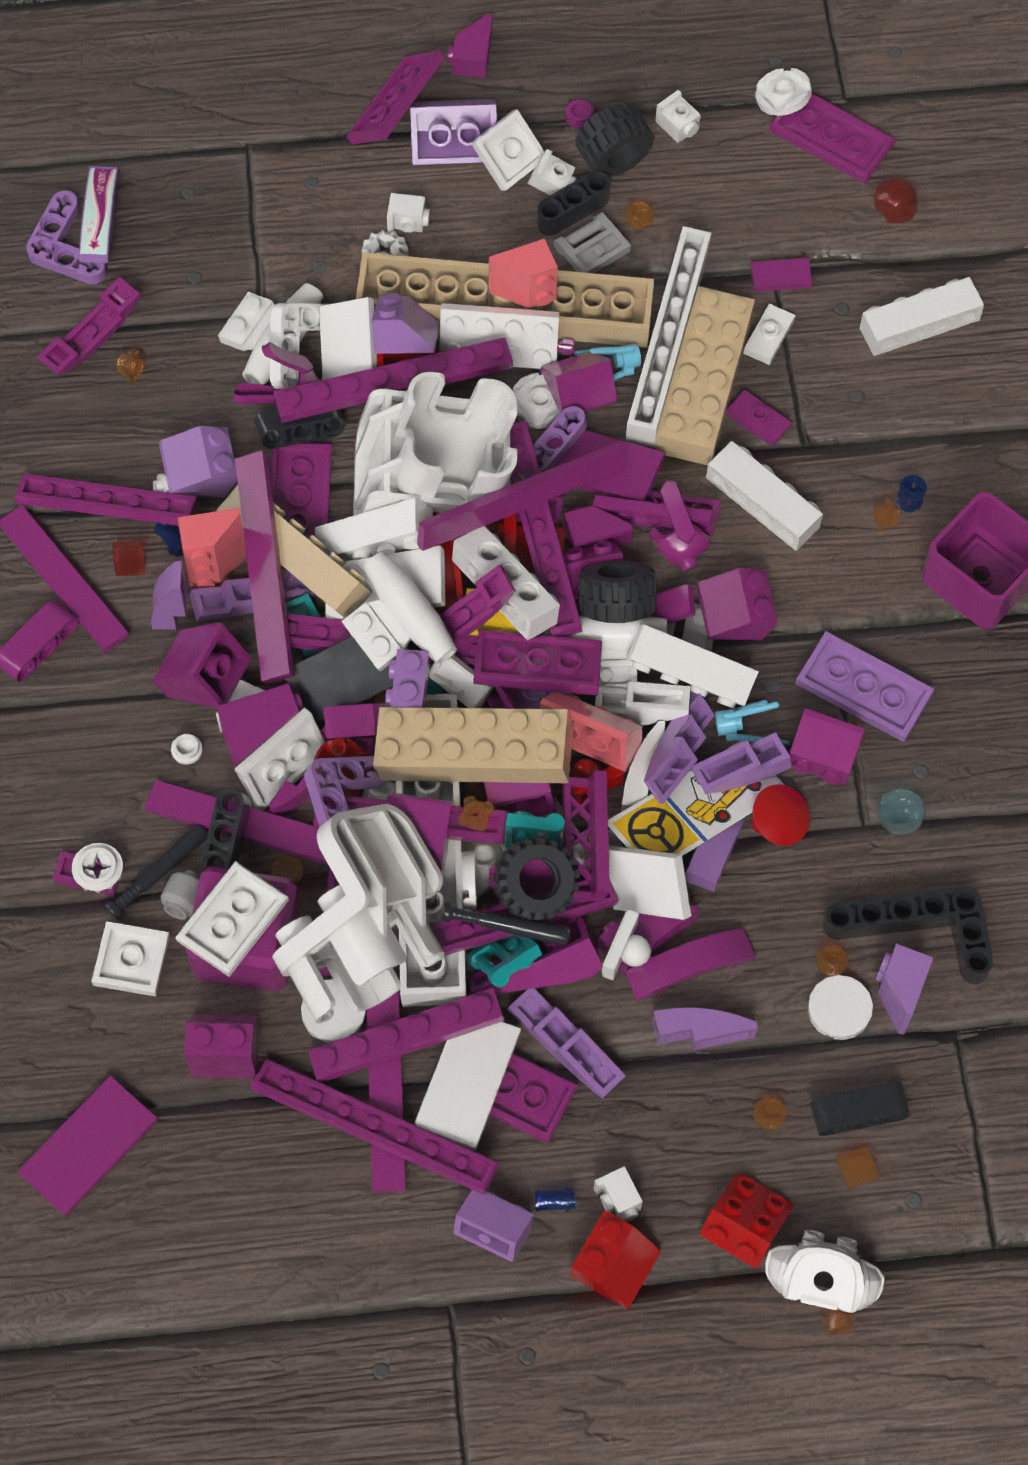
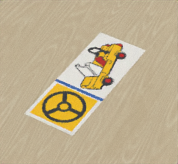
M739 741V742H737L736 744L732 745L731 747H733V746H735V745H737V744H739V743H741V742H743V741ZM691 770L664 804H659L653 794L609 819L608 827L627 848L680 854L683 856L751 814L755 798L764 788L770 785L784 784L774 775L736 789L705 794Z

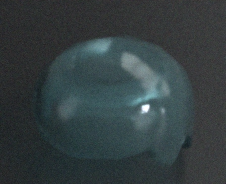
M897 789L884 794L879 805L876 806L877 816L882 827L891 834L902 836L916 831L922 825L926 812L925 805L920 796L911 790Z

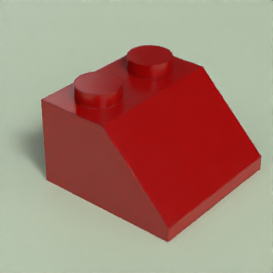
M604 1210L573 1263L570 1277L629 1310L658 1259L661 1250L634 1226Z

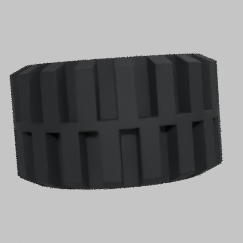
M618 103L594 114L583 124L584 126L580 128L575 139V145L591 172L602 171L610 178L620 175L640 163L653 147L654 135L635 105Z
M626 560L604 561L583 568L579 573L580 612L589 619L605 623H627L649 617L656 611L655 570L645 564Z
M545 838L527 839L513 844L510 849H506L501 854L503 857L501 860H497L495 865L497 872L493 874V881H496L497 887L494 888V891L501 898L499 902L503 907L506 906L511 914L530 920L550 919L555 917L554 915L563 913L567 910L565 907L568 904H572L575 899L572 896L579 889V885L576 884V878H580L579 871H575L574 865L577 863L574 857L570 858L568 855L569 851L565 847L558 846V842L545 840ZM531 860L544 862L552 873L551 889L547 895L539 899L527 896L520 885V872L523 866Z

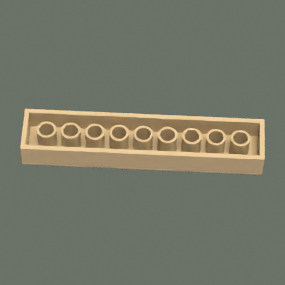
M362 252L356 299L373 298L375 311L378 297L389 293L409 296L436 319L439 324L442 303L560 312L558 340L573 338L579 342L623 346L636 343L638 347L647 348L654 279L558 270L557 298L547 305L527 308L490 293L489 264Z

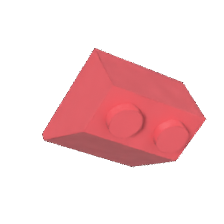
M545 239L489 257V291L491 294L527 308L537 305L544 306L557 298L558 266Z

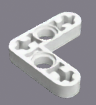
M277 303L271 311L270 342L282 348V343L286 339L288 344L287 351L299 355L300 330H320L319 306L329 304ZM305 310H307L309 316L306 324L303 321ZM270 359V381L272 386L280 390L295 387L299 380V371Z

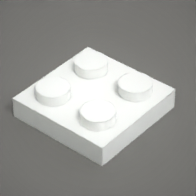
M518 109L511 111L471 142V145L501 191L509 189L533 170L544 153V150Z
M106 921L91 981L93 986L156 996L170 940L169 932Z

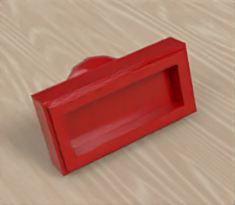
M580 759L572 768L571 775L577 778H590L594 770L607 771V792L622 785L624 782L625 771L613 766L602 770L600 765L593 759ZM571 787V796L580 805L587 799V788Z

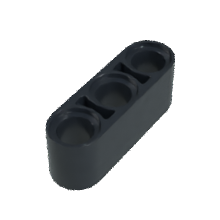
M602 171L590 172L543 199L537 207L538 230L544 235L553 236L606 206L610 197L609 176Z
M276 407L261 411L257 414L254 421L263 446L269 449L333 438L340 435L346 426L340 409L281 423Z
M227 788L218 794L201 859L202 872L209 867H213L214 861L218 858L224 860V869H230L235 861L238 863L251 811V801L245 793L234 788ZM238 796L240 805L236 811L230 812L228 810V802L232 797ZM230 827L232 837L228 842L222 843L220 833L224 828Z
M900 1082L817 1098L810 1103L819 1136L835 1135L893 1123L910 1116L903 1086Z

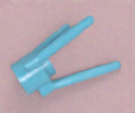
M636 343L619 347L576 350L574 352L575 356L588 352L592 354L613 355L615 367H621L622 369L613 374L614 381L624 376L634 375V368L641 366V354Z
M762 700L734 709L715 711L718 736L726 735L727 742L748 740V742L754 743L765 738L737 734V730H743L742 717L778 708L779 703H768L767 700ZM781 740L784 746L790 745L788 740Z

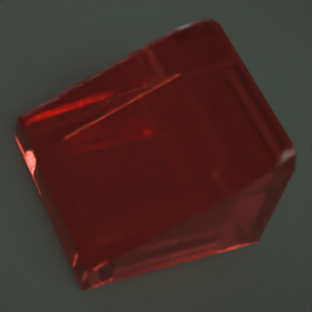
M143 542L112 543L116 576L145 575L146 554Z

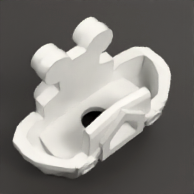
M805 1230L798 1247L797 1245H782L768 1252L765 1263L766 1275L774 1288L779 1293H782V1296L786 1299H798L802 1303L834 1310L839 1308L842 1311L854 1313L874 1303L882 1293L885 1275L873 1264L859 1259V1256L856 1255L857 1241L854 1239L838 1237L837 1243L832 1244L823 1241V1233L815 1230ZM821 1271L829 1272L834 1279L832 1287L826 1288L815 1285V1275Z

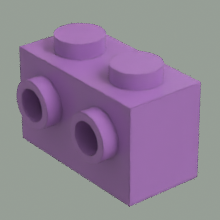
M397 649L396 660H390L389 678L394 680L393 688H387L385 707L425 708L430 671L429 651Z
M471 1190L456 1214L453 1234L513 1262L531 1233L534 1214L528 1212L520 1205H514L499 1198L491 1191H486L483 1195Z

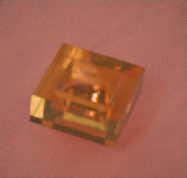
M867 1146L836 1157L835 1161L847 1191L877 1181L880 1177Z

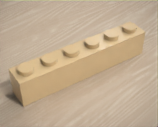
M237 485L217 511L239 508L242 521ZM273 502L280 564L343 618L348 617L371 594L363 586L366 579L353 568L349 572L344 570L343 566L346 563L334 552L326 555L323 552L326 546L313 535L307 539L303 535L306 529L293 518L289 522L283 519L287 513Z

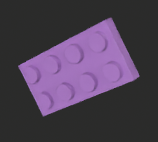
M827 631L824 633L795 683L902 742H905L935 690Z

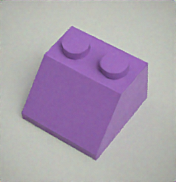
M397 293L378 297L372 318L374 353H434L440 324L409 296H400Z
M198 426L159 442L169 493L202 497H226L237 482L236 465L227 427Z
M896 944L893 954L886 952L875 981L881 982L878 995L897 1033L904 1035L914 1013L933 957Z

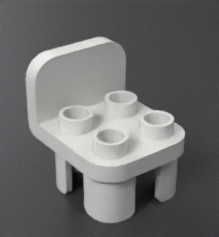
M424 372L413 378L407 392L389 389L372 391L359 420L356 434L353 516L414 497L431 506L433 512L443 513L510 486V476L517 463V449L510 448V429L517 415V399L512 389L498 380L480 379L470 399L440 396L445 385V375L437 372Z
M389 804L339 812L319 827L317 831L319 848L340 885L319 898L318 903L324 913L313 921L310 916L298 918L281 928L275 935L281 947L273 954L272 958L282 976H291L316 1023L330 1020L334 1015L332 1008L336 1004L318 968H328L349 1008L355 1013L365 1011L380 1004L400 990V980L392 967L403 964L407 960V956L391 929L395 924L421 967L432 966L445 954L426 921V900L441 889L443 884L442 873L412 821L400 809Z

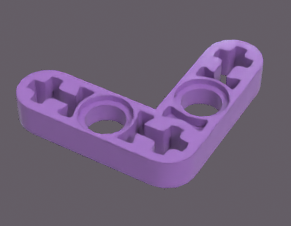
M66 190L59 191L52 197L27 242L26 249L29 260L35 265L88 284H98L106 277L105 263L82 262L83 265H81L78 258L79 248L62 243L78 214L79 206L74 193ZM67 202H70V206H69V205H66V206L63 208V210H62V216H61V215H60V214H61V207H60V205H65ZM50 223H57L61 226L58 231L53 233L45 230V227ZM42 247L45 248V251H40L39 254L35 253V250H41ZM64 255L74 257V261L68 265H62L58 262ZM94 266H97L98 270H92L91 273L88 272L87 268L93 269Z
M570 406L562 410L533 445L537 463L540 460L542 463V467H539L540 473L554 468L585 432L587 421L581 408ZM576 418H578L577 424L572 422L570 425H568L569 419L574 421ZM553 438H560L563 440V443L559 448L551 449L547 446L548 441Z
M374 756L319 758L313 761L305 770V782L319 827L336 813L349 811L343 790L376 789L386 782L379 778L373 767ZM342 768L351 770L354 774V779L346 778L342 773ZM323 797L331 798L336 805V809L327 807L323 802Z

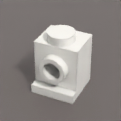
M677 90L657 105L655 122L679 143L686 137H692L700 127V114L682 98V93Z
M546 149L539 158L528 184L548 195H552L576 181V177L572 176L575 167L551 155L552 151Z
M391 193L387 212V232L392 233L394 229L404 232H423V226H429L430 209H426L425 197Z
M625 1166L595 1180L594 1191L596 1195L603 1192L604 1195H601L600 1199L607 1212L613 1213L614 1216L625 1222H629L639 1215L638 1211L641 1210L642 1200Z

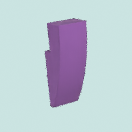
M175 561L167 567L155 583L152 600V629L176 630L177 616L186 617L187 585L182 561Z
M775 732L752 744H749L748 740L743 741L695 764L691 770L704 793L710 794L736 789L772 777L790 769L791 760Z
M746 817L697 846L686 872L685 880L687 882L715 892Z
M671 1008L657 1010L653 1012L652 1018L658 1045L690 1039L692 1051L755 1038L758 1030L756 1021L713 1009Z

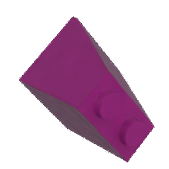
M222 623L180 630L152 681L167 698L217 708L216 706L228 702L252 658Z
M289 683L216 706L221 731L234 768L303 709L298 692L292 694Z
M195 1013L186 1022L184 1050L191 1077L254 1079L257 1074L260 1015Z

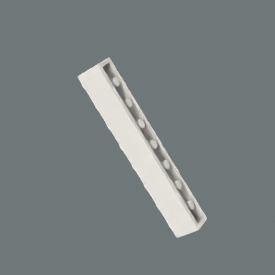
M684 226L682 228L628 418L626 441L650 447L655 445L657 428L697 287L700 286L708 257L711 232Z

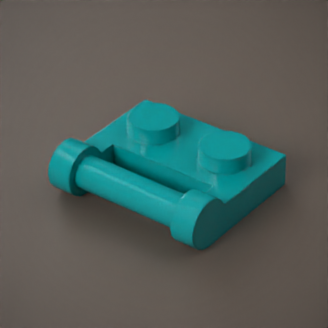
M518 811L515 814L507 813L506 848L510 849L513 844L527 839L541 838L539 833L548 834L545 840L556 841L558 846L563 847V839L561 837V832L564 829L563 817L557 813H552L547 818L535 817L533 814L525 811Z
M514 935L476 947L469 953L468 963L473 968L482 970L494 986L503 987L508 983L510 975L519 969L531 966L534 960L540 957L542 953L538 945L530 938ZM496 955L502 962L495 965L489 958Z

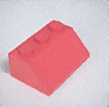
M235 508L178 517L191 591L192 589L221 586L224 580L231 576L246 557L240 509Z
M555 692L544 697L540 702V709H568L573 722L571 749L626 772L642 744V726L630 718H621L611 714L601 706L595 707L587 704L571 694L566 695L561 692Z

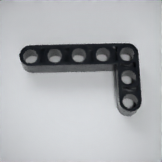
M970 887L836 902L828 907L823 921L824 933L835 940L951 926L961 977L970 984L982 983L986 980L993 966V955L979 893ZM965 901L971 906V909L963 910L958 906L957 902ZM934 905L939 909L940 913L932 914L927 911L925 906ZM903 909L908 913L909 917L901 918L895 914L894 910ZM872 913L878 920L869 922L862 914ZM835 916L841 917L845 920L846 924L842 926L836 925L832 922L831 918ZM971 931L976 934L978 939L969 940L964 936L963 932ZM969 962H980L984 970L973 969Z

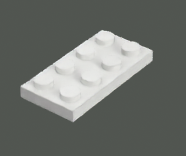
M442 303L439 353L505 337L512 356L513 367L540 369L541 366L557 362L560 312Z

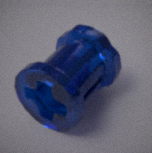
M909 475L902 479L900 491L896 497V503L902 511L913 513L921 508L923 497L927 491L926 482L917 475Z

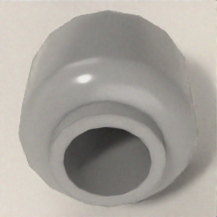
M186 870L185 872L173 873L170 876L160 897L167 914L181 920L192 917L200 880L198 873Z

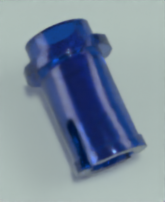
M157 523L154 527V532L166 544L168 553L176 557L184 555L181 535L173 525L165 524L166 527H164L162 523Z
M565 1186V1190H535L536 1212L566 1210V1213H569V1210H575V1189L568 1190V1186Z

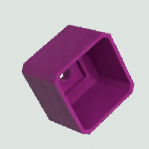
M990 492L978 493L931 542L921 573L922 582L981 629H993L1028 591V521ZM983 571L988 575L989 579L983 582L977 581L972 573Z
M209 867L201 873L193 914L229 869ZM254 873L288 896L289 901L230 977L188 948H185L191 971L200 981L278 992L287 986L288 976H282L272 958L273 954L281 947L275 935L281 928L300 918L301 909L297 886L291 878Z

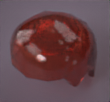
M893 178L885 181L875 190V209L884 215L888 223L907 222L918 212L917 191L911 183L905 180Z

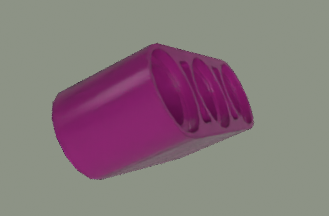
M56 600L47 602L1 647L0 668L15 681H24L72 634L77 627L78 618Z

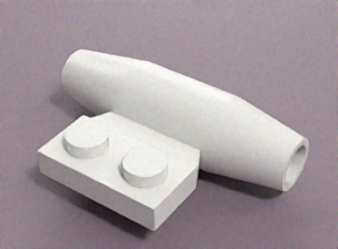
M304 284L285 303L320 304L323 295L315 286ZM248 292L218 334L221 343L244 352L253 349L242 376L248 383L264 385L270 379V358L264 356L261 346L270 342L271 311L275 304L272 300ZM307 310L303 313V321L306 324L309 318ZM300 330V341L308 330ZM285 339L282 343V349L287 350L288 344Z
M380 552L371 557L364 564V569L380 600L365 602L341 622L380 672L390 665V660H396L397 649L406 650L410 640L423 651H429V657L437 664L448 660L455 654L457 648L440 615L413 580L386 554Z
M579 615L583 632L564 637L602 641L599 687L628 689V682H637V669L632 667L634 661L626 658L640 624H645L667 634V619L649 616L627 623H605ZM550 628L544 631L543 635L552 636Z

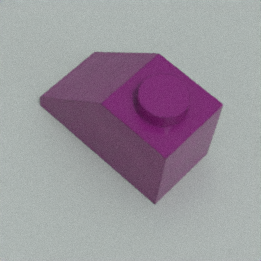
M485 15L456 34L454 46H449L448 63H452L453 75L486 78L492 39V15Z
M579 506L564 513L563 527L570 548H591L596 543L602 541L616 543L617 546L632 542L633 528L630 523L595 506L586 508Z
M385 703L324 707L326 739L377 735L379 708L385 707Z

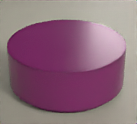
M576 99L567 105L565 118L570 126L582 128L583 124L594 115V108L591 103L583 99Z

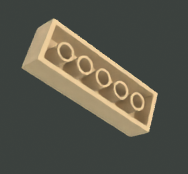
M697 287L657 428L654 450L665 452L666 456L708 465L713 460L752 320L755 299Z
M380 707L373 767L382 781L569 783L573 722L568 709Z

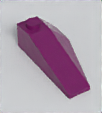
M583 915L555 923L569 927L571 934L566 945L534 940L542 955L535 959L531 966L519 969L510 975L509 981L505 986H494L482 970H478L470 975L468 980L471 993L475 994L494 988L495 993L498 994L573 983L595 976L598 971L602 970L603 963ZM496 958L491 962L497 965L500 962H502V960Z

